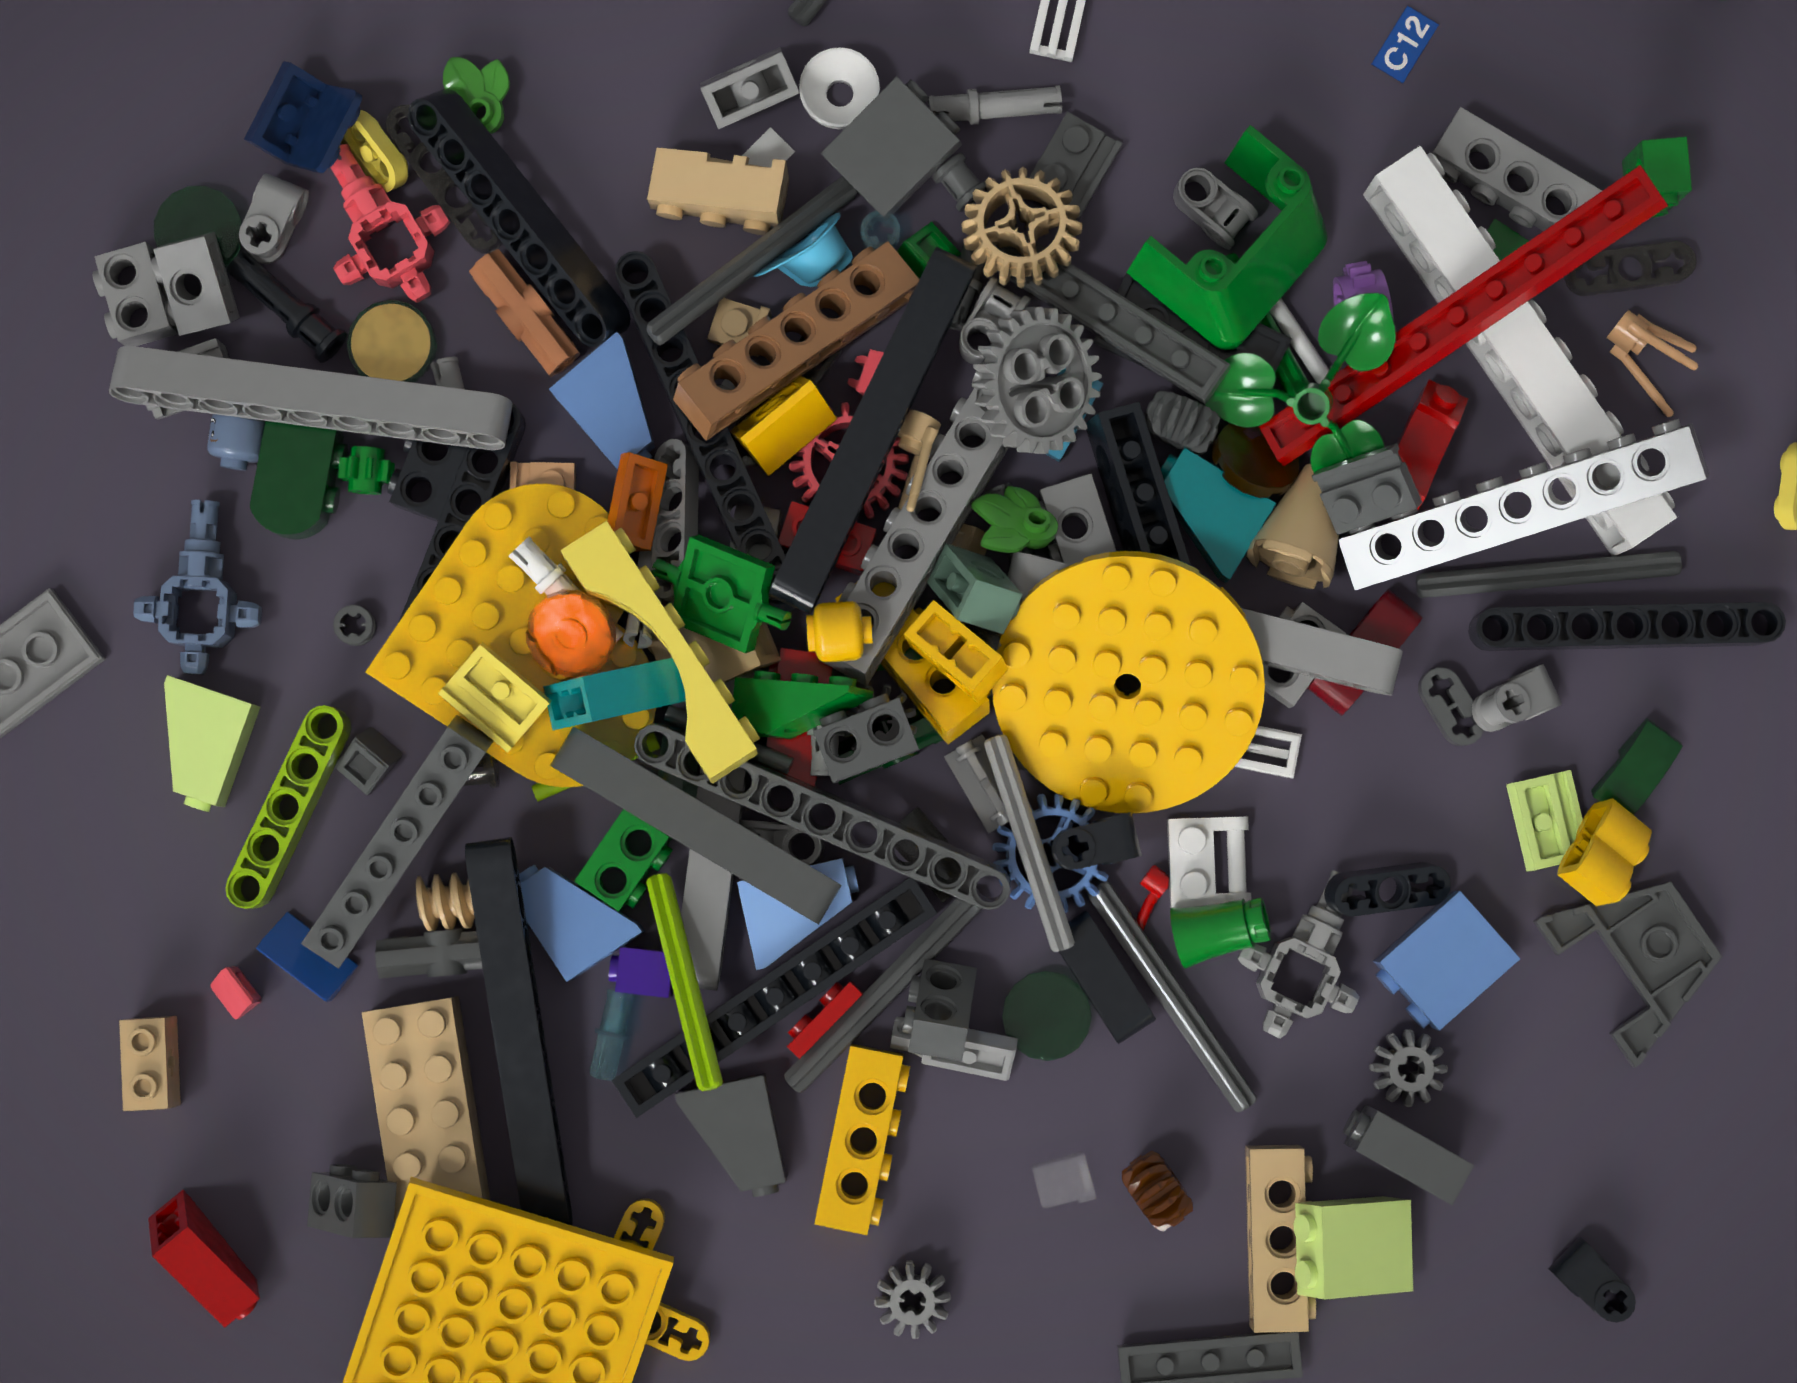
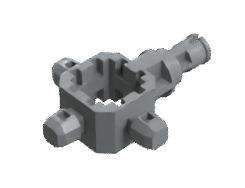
M1332 870L1329 880L1339 872ZM1349 887L1348 892L1342 894L1341 900L1347 902V897L1351 896L1354 889ZM1325 889L1317 906L1312 905L1308 914L1302 915L1292 937L1274 942L1269 954L1266 953V947L1255 943V947L1240 950L1237 956V960L1253 972H1256L1257 969L1261 970L1256 981L1260 996L1275 1004L1272 1011L1267 1009L1263 1020V1031L1280 1039L1287 1034L1293 1023L1290 1020L1292 1013L1308 1019L1321 1014L1327 1002L1330 1003L1329 1008L1342 1013H1352L1360 997L1355 990L1342 983L1339 986L1335 985L1341 971L1336 957L1333 955L1343 935L1340 929L1344 919L1341 918V913L1332 910L1327 905L1324 896ZM1289 950L1295 951L1325 966L1322 972V979L1307 1006L1271 989L1276 972L1284 955H1287Z

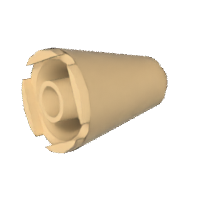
M1306 464L1252 540L1253 542H1251L1246 555L1255 567H1257L1259 560L1270 566L1267 575L1290 585L1306 589H1315L1317 582H1323L1324 588L1329 587L1334 577L1339 534L1337 535L1320 497L1321 489L1317 481H1313L1312 475L1314 472L1311 464Z

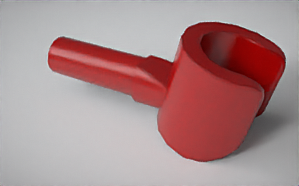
M1153 865L1139 883L1150 892L1145 898L1136 918L1142 930H1144L1154 905L1169 886L1168 875L1156 865Z

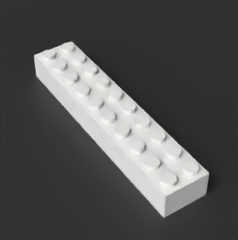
M1419 146L1375 175L1363 196L1436 302L1440 303L1500 260L1493 251L1496 246L1491 235L1484 227L1480 226L1477 228L1467 214L1470 212V207L1464 196L1456 189L1452 191L1442 176L1445 175V172L1439 160L1432 153L1426 154L1422 147ZM1530 300L1465 344L1549 466L1554 468L1565 464L1564 455L1585 448H1590L1592 455L1609 450L1607 442L1622 437L1621 434L1624 431L1615 415L1610 411L1605 413L1595 399L1598 393L1594 384L1586 375L1581 374L1579 376L1570 363L1572 354L1569 348L1559 337H1552L1544 325L1547 322L1544 312L1535 301ZM1641 454V465L1646 471H1649L1648 463ZM1602 463L1597 468L1596 477L1603 486L1615 487L1619 484L1620 472L1615 465ZM1559 477L1558 479L1573 499L1576 494L1574 483L1568 478ZM1664 492L1585 518L1613 557L1635 547L1675 520L1677 516L1672 510L1675 508L1672 497L1668 492Z

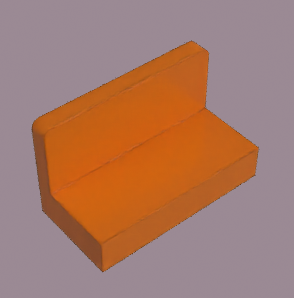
M628 452L622 453L620 456L607 522L613 531L619 528L624 530L636 549L634 552L651 551L668 464Z

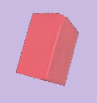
M225 967L211 983L212 991L235 1020L240 1019L262 1002L261 996L239 967Z

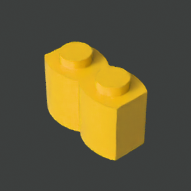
M1613 798L1594 803L1585 814L1577 830L1576 839L1563 856L1557 875L1595 906L1618 902L1627 895L1631 888L1630 879L1634 866L1641 863L1649 852L1648 843L1652 830Z

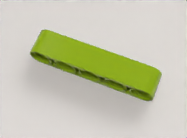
M325 705L316 706L305 716L227 879L225 887L226 896L236 907L243 909L260 908L268 904L272 899L349 738L351 723L348 716L340 709ZM331 714L337 721V730L330 738L323 739L318 733V722L325 715ZM306 755L314 756L318 763L317 772L310 779L301 777L298 770L299 762ZM288 795L295 797L299 806L297 814L290 820L283 818L279 811L280 802ZM272 835L279 843V851L275 858L268 861L260 853V845L264 838ZM249 876L257 879L260 886L258 896L252 901L245 899L241 893V884Z

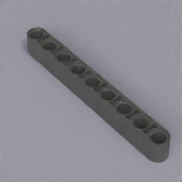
M655 722L640 730L635 738L634 747L636 754L640 760L650 766L975 906L988 910L997 909L1009 897L1010 877L1006 870L999 865L752 759L739 766L746 769L751 775L752 784L748 790L740 791L732 787L729 781L730 773L712 784L705 773H697L690 768L688 755L691 751L685 742L686 731L665 722ZM650 732H661L668 739L669 746L665 755H655L648 749L647 737ZM782 785L791 790L794 797L791 807L782 809L773 804L770 794L774 786ZM820 803L831 806L835 811V822L826 827L815 823L812 818L813 806ZM862 821L873 824L877 830V840L871 844L858 842L853 834L855 824ZM908 839L916 843L919 848V857L912 862L901 861L896 856L894 850L895 844L898 841ZM949 857L958 861L961 866V874L952 880L940 877L936 871V863L940 859ZM984 876H995L1001 881L1003 891L1000 895L988 898L979 892L977 883Z

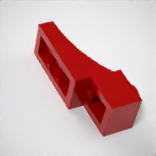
M1428 379L1414 403L1406 426L1396 442L1399 447L1398 454L1402 462L1406 463L1422 502L1428 494L1440 462L1461 421L1468 402V398L1460 395L1452 387L1440 385Z

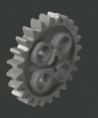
M1027 307L1026 310H1013L1011 318L998 319L1000 330H988L986 332L992 343L991 346L978 347L979 352L985 357L984 363L973 364V368L982 373V379L973 382L972 387L982 389L983 395L974 404L975 406H986L987 411L982 416L981 422L995 423L990 435L992 437H1004L1003 446L1017 448V452L1048 454L1049 450H1063V442L1076 441L1074 430H1086L1088 428L1082 416L1084 414L1095 415L1096 411L1089 404L1090 398L1100 397L1101 393L1092 388V382L1101 379L1102 374L1092 372L1091 366L1099 360V356L1088 355L1087 350L1091 347L1093 340L1079 339L1084 326L1071 325L1072 315L1058 314V309ZM1066 368V371L1063 374H1060L1056 377H1045V373L1057 374L1061 372V370ZM1030 384V388L1018 387L1008 393L1009 389L1014 386Z

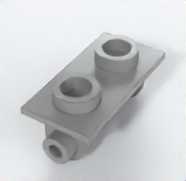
M980 735L959 746L956 750L944 756L989 834L996 830L998 826L1008 823L1009 820L984 747L986 740L983 735Z

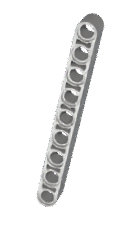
M123 346L118 349L109 386V394L111 396L133 404L484 450H501L505 448L513 405L508 398L488 392L136 346Z
M1017 552L1012 555L1007 577L1023 594L1020 599L1021 603L1028 595V592L1043 578L1057 569L1060 571L1070 566V564ZM1241 608L1260 645L1263 665L1368 692L1393 695L1403 654L1402 650Z

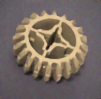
M1024 167L1019 169V178L1014 179L1011 178L1010 172L1004 169L1001 173L1002 183L1000 184L995 179L988 177L985 180L988 192L980 189L974 190L973 200L976 204H967L965 206V215L969 219L962 222V232L968 235L964 239V247L966 250H975L971 255L972 263L975 265L985 263L983 273L987 278L1000 271L999 283L1002 285H1006L1010 276H1015L1017 286L1020 288L1025 286V277L1028 276L1033 277V282L1036 285L1042 284V272L1044 271L1049 276L1056 278L1059 275L1056 263L1063 266L1070 265L1071 256L1068 251H1078L1080 241L1074 236L1082 233V223L1075 220L1080 216V208L1078 205H1069L1073 198L1072 192L1064 190L1058 193L1060 180L1057 177L1045 184V173L1041 169L1035 174L1034 179L1028 178L1027 169ZM1022 199L1039 202L1045 207L1035 209L1028 207ZM1007 202L1008 214L1003 219L995 221V226L985 229L991 214ZM1016 213L1019 216L1020 222L1026 223V228L1029 226L1028 243L1025 240L1024 233H1019L1018 227L1015 229ZM1059 226L1058 233L1053 242L1046 249L1037 253L1036 241L1038 238L1049 234V229ZM994 245H998L999 248L1014 247L1020 252L1022 257L1008 255L997 249Z

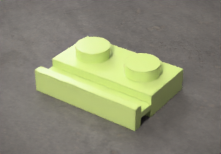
M1571 770L1506 784L1526 871H1535L1560 865L1566 851L1576 839L1577 830L1583 820Z

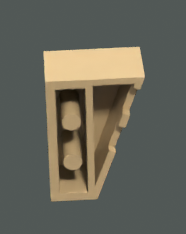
M656 148L647 200L650 208L657 210V216L671 220H682L683 215L700 217V223L718 228L726 227V222L744 225V231L757 235H765L782 222L789 186L786 160L773 159L772 166L769 168L748 164L749 158L747 156L734 155L733 161L711 158V154L708 152Z

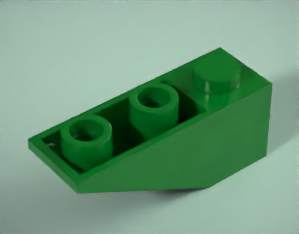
M754 671L753 678L735 677L733 691L735 701L732 703L731 710L738 720L746 716L759 737L793 739L820 725L819 719L842 710L846 712L872 699L873 691L856 687L857 679L830 676L829 684L818 683L819 677L814 675L792 673L791 681H781V674Z

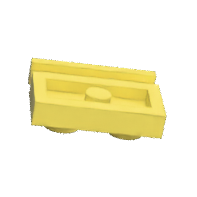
M483 642L438 693L507 753L552 701Z

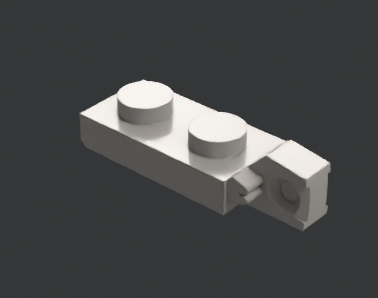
M896 1017L890 1048L908 1051L911 1034L902 1032L905 1017ZM968 1028L962 1062L916 1053L912 1054L922 1058L921 1064L1007 1081L1010 1078L1018 1038Z

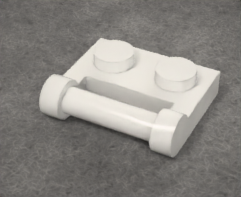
M1248 816L1167 819L1170 908L1211 905L1238 899L1251 900V893H1247L1244 834V830H1249ZM1214 831H1227L1229 893H1216Z

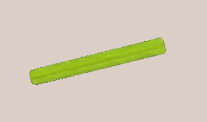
M660 873L647 878L646 884L696 1084L699 1090L710 1091L722 1086L723 1080L673 881L667 873Z

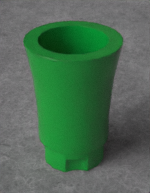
M1262 898L1248 901L1238 899L1225 903L1194 907H1171L1170 910L1171 927L1176 950L1185 969L1214 957L1255 947V943L1271 940L1270 921Z

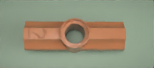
M499 248L484 255L469 270L473 280L496 306L497 310L495 312L515 338L519 342L521 340L524 342L550 377L563 372L580 356L574 343L552 318L554 316L552 311L532 285H526Z

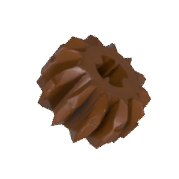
M1150 1151L1144 1156L1140 1155L1122 1171V1180L1128 1192L1156 1229L1165 1231L1171 1226L1175 1227L1185 1220V1216L1193 1211L1192 1199L1159 1153Z

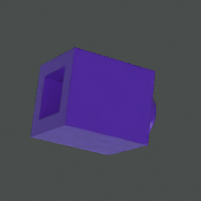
M622 946L620 947L619 955L611 956L609 981L616 982L615 992L664 998L672 997L673 988L663 950Z

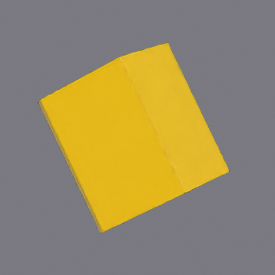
M800 376L771 396L729 432L769 476L836 421L837 418L812 381Z

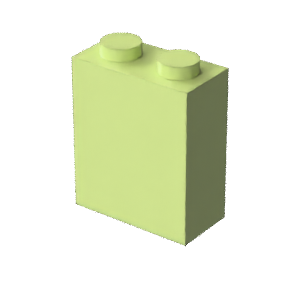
M1381 1196L1295 1203L1294 1233L1296 1236L1297 1264L1295 1267V1279L1297 1282V1295L1325 1300L1413 1291L1411 1200Z

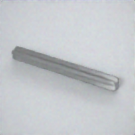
M1003 734L991 737L984 742V747L1050 948L1053 952L1069 949L1074 946L1075 941L1008 737Z

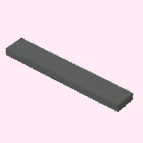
M1024 234L1025 240L1028 243V236ZM1036 242L1037 253L1046 249L1044 246ZM998 245L996 246L997 249L1008 255L1022 257L1020 252L1014 247L999 248ZM1056 263L1059 269V275L1056 278L1049 276L1046 271L1042 272L1043 282L1039 286L1033 282L1032 276L1025 277V286L1022 287L1024 290L1051 307L1058 309L1062 314L1072 315L1073 321L1083 325L1090 332L1205 405L1231 369L1228 362L1071 263L1069 266ZM1010 276L1009 280L1017 285L1016 277Z

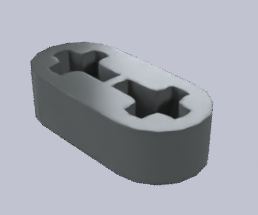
M1438 667L1427 671L1418 683V693L1440 732L1449 743L1455 746H1467L1475 743L1481 738L1484 730L1474 721L1472 715L1473 700L1461 680L1452 670ZM1433 676L1439 681L1445 679L1449 681L1450 687L1445 692L1452 704L1447 706L1440 695L1433 697L1430 695L1428 690L1433 686V681L1431 680ZM1455 708L1462 719L1468 717L1472 719L1473 725L1468 728L1471 735L1468 738L1463 733L1457 735L1453 733L1452 727L1457 722L1450 710Z

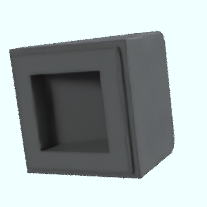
M369 727L354 738L335 765V768L368 796L398 763L403 754L378 731Z

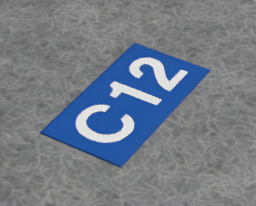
M1407 6L1371 65L1404 83L1439 24Z

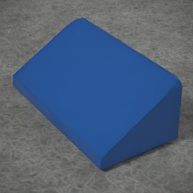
M286 912L260 941L256 949L326 1002L332 1001L359 965L347 957L338 969L303 946L301 943L311 928L290 912Z

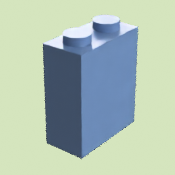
M1452 891L1444 901L1431 909L1373 962L1380 969L1375 975L1384 987L1393 995L1399 990L1408 1000L1410 1005L1405 1009L1414 1021L1423 1029L1429 1024L1432 1029L1440 1031L1518 962L1520 958L1461 891Z

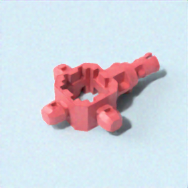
M348 144L339 145L341 160L337 159L330 168L343 188L341 191V195L345 200L343 207L353 222L348 239L357 254L352 257L350 254H347L337 261L333 267L335 273L343 285H352L364 279L363 274L368 272L378 285L392 289L400 285L415 303L421 302L431 295V286L422 271L431 267L435 253L427 236L433 234L435 237L444 231L450 224L448 217L440 205H432L420 211L421 216L415 219L406 205L392 202L383 186L379 183L376 184L371 176L364 174ZM395 220L396 223H399L403 220L418 249L413 251L414 256L409 259L405 258L395 264L394 268L388 270L386 267L381 270L368 249L366 241L372 239L370 234L388 227L392 221Z

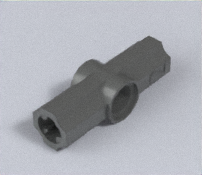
M464 929L424 932V936L417 937L405 936L376 940L375 960L379 978L427 974V977L466 974L467 970L483 969L477 931L464 932Z

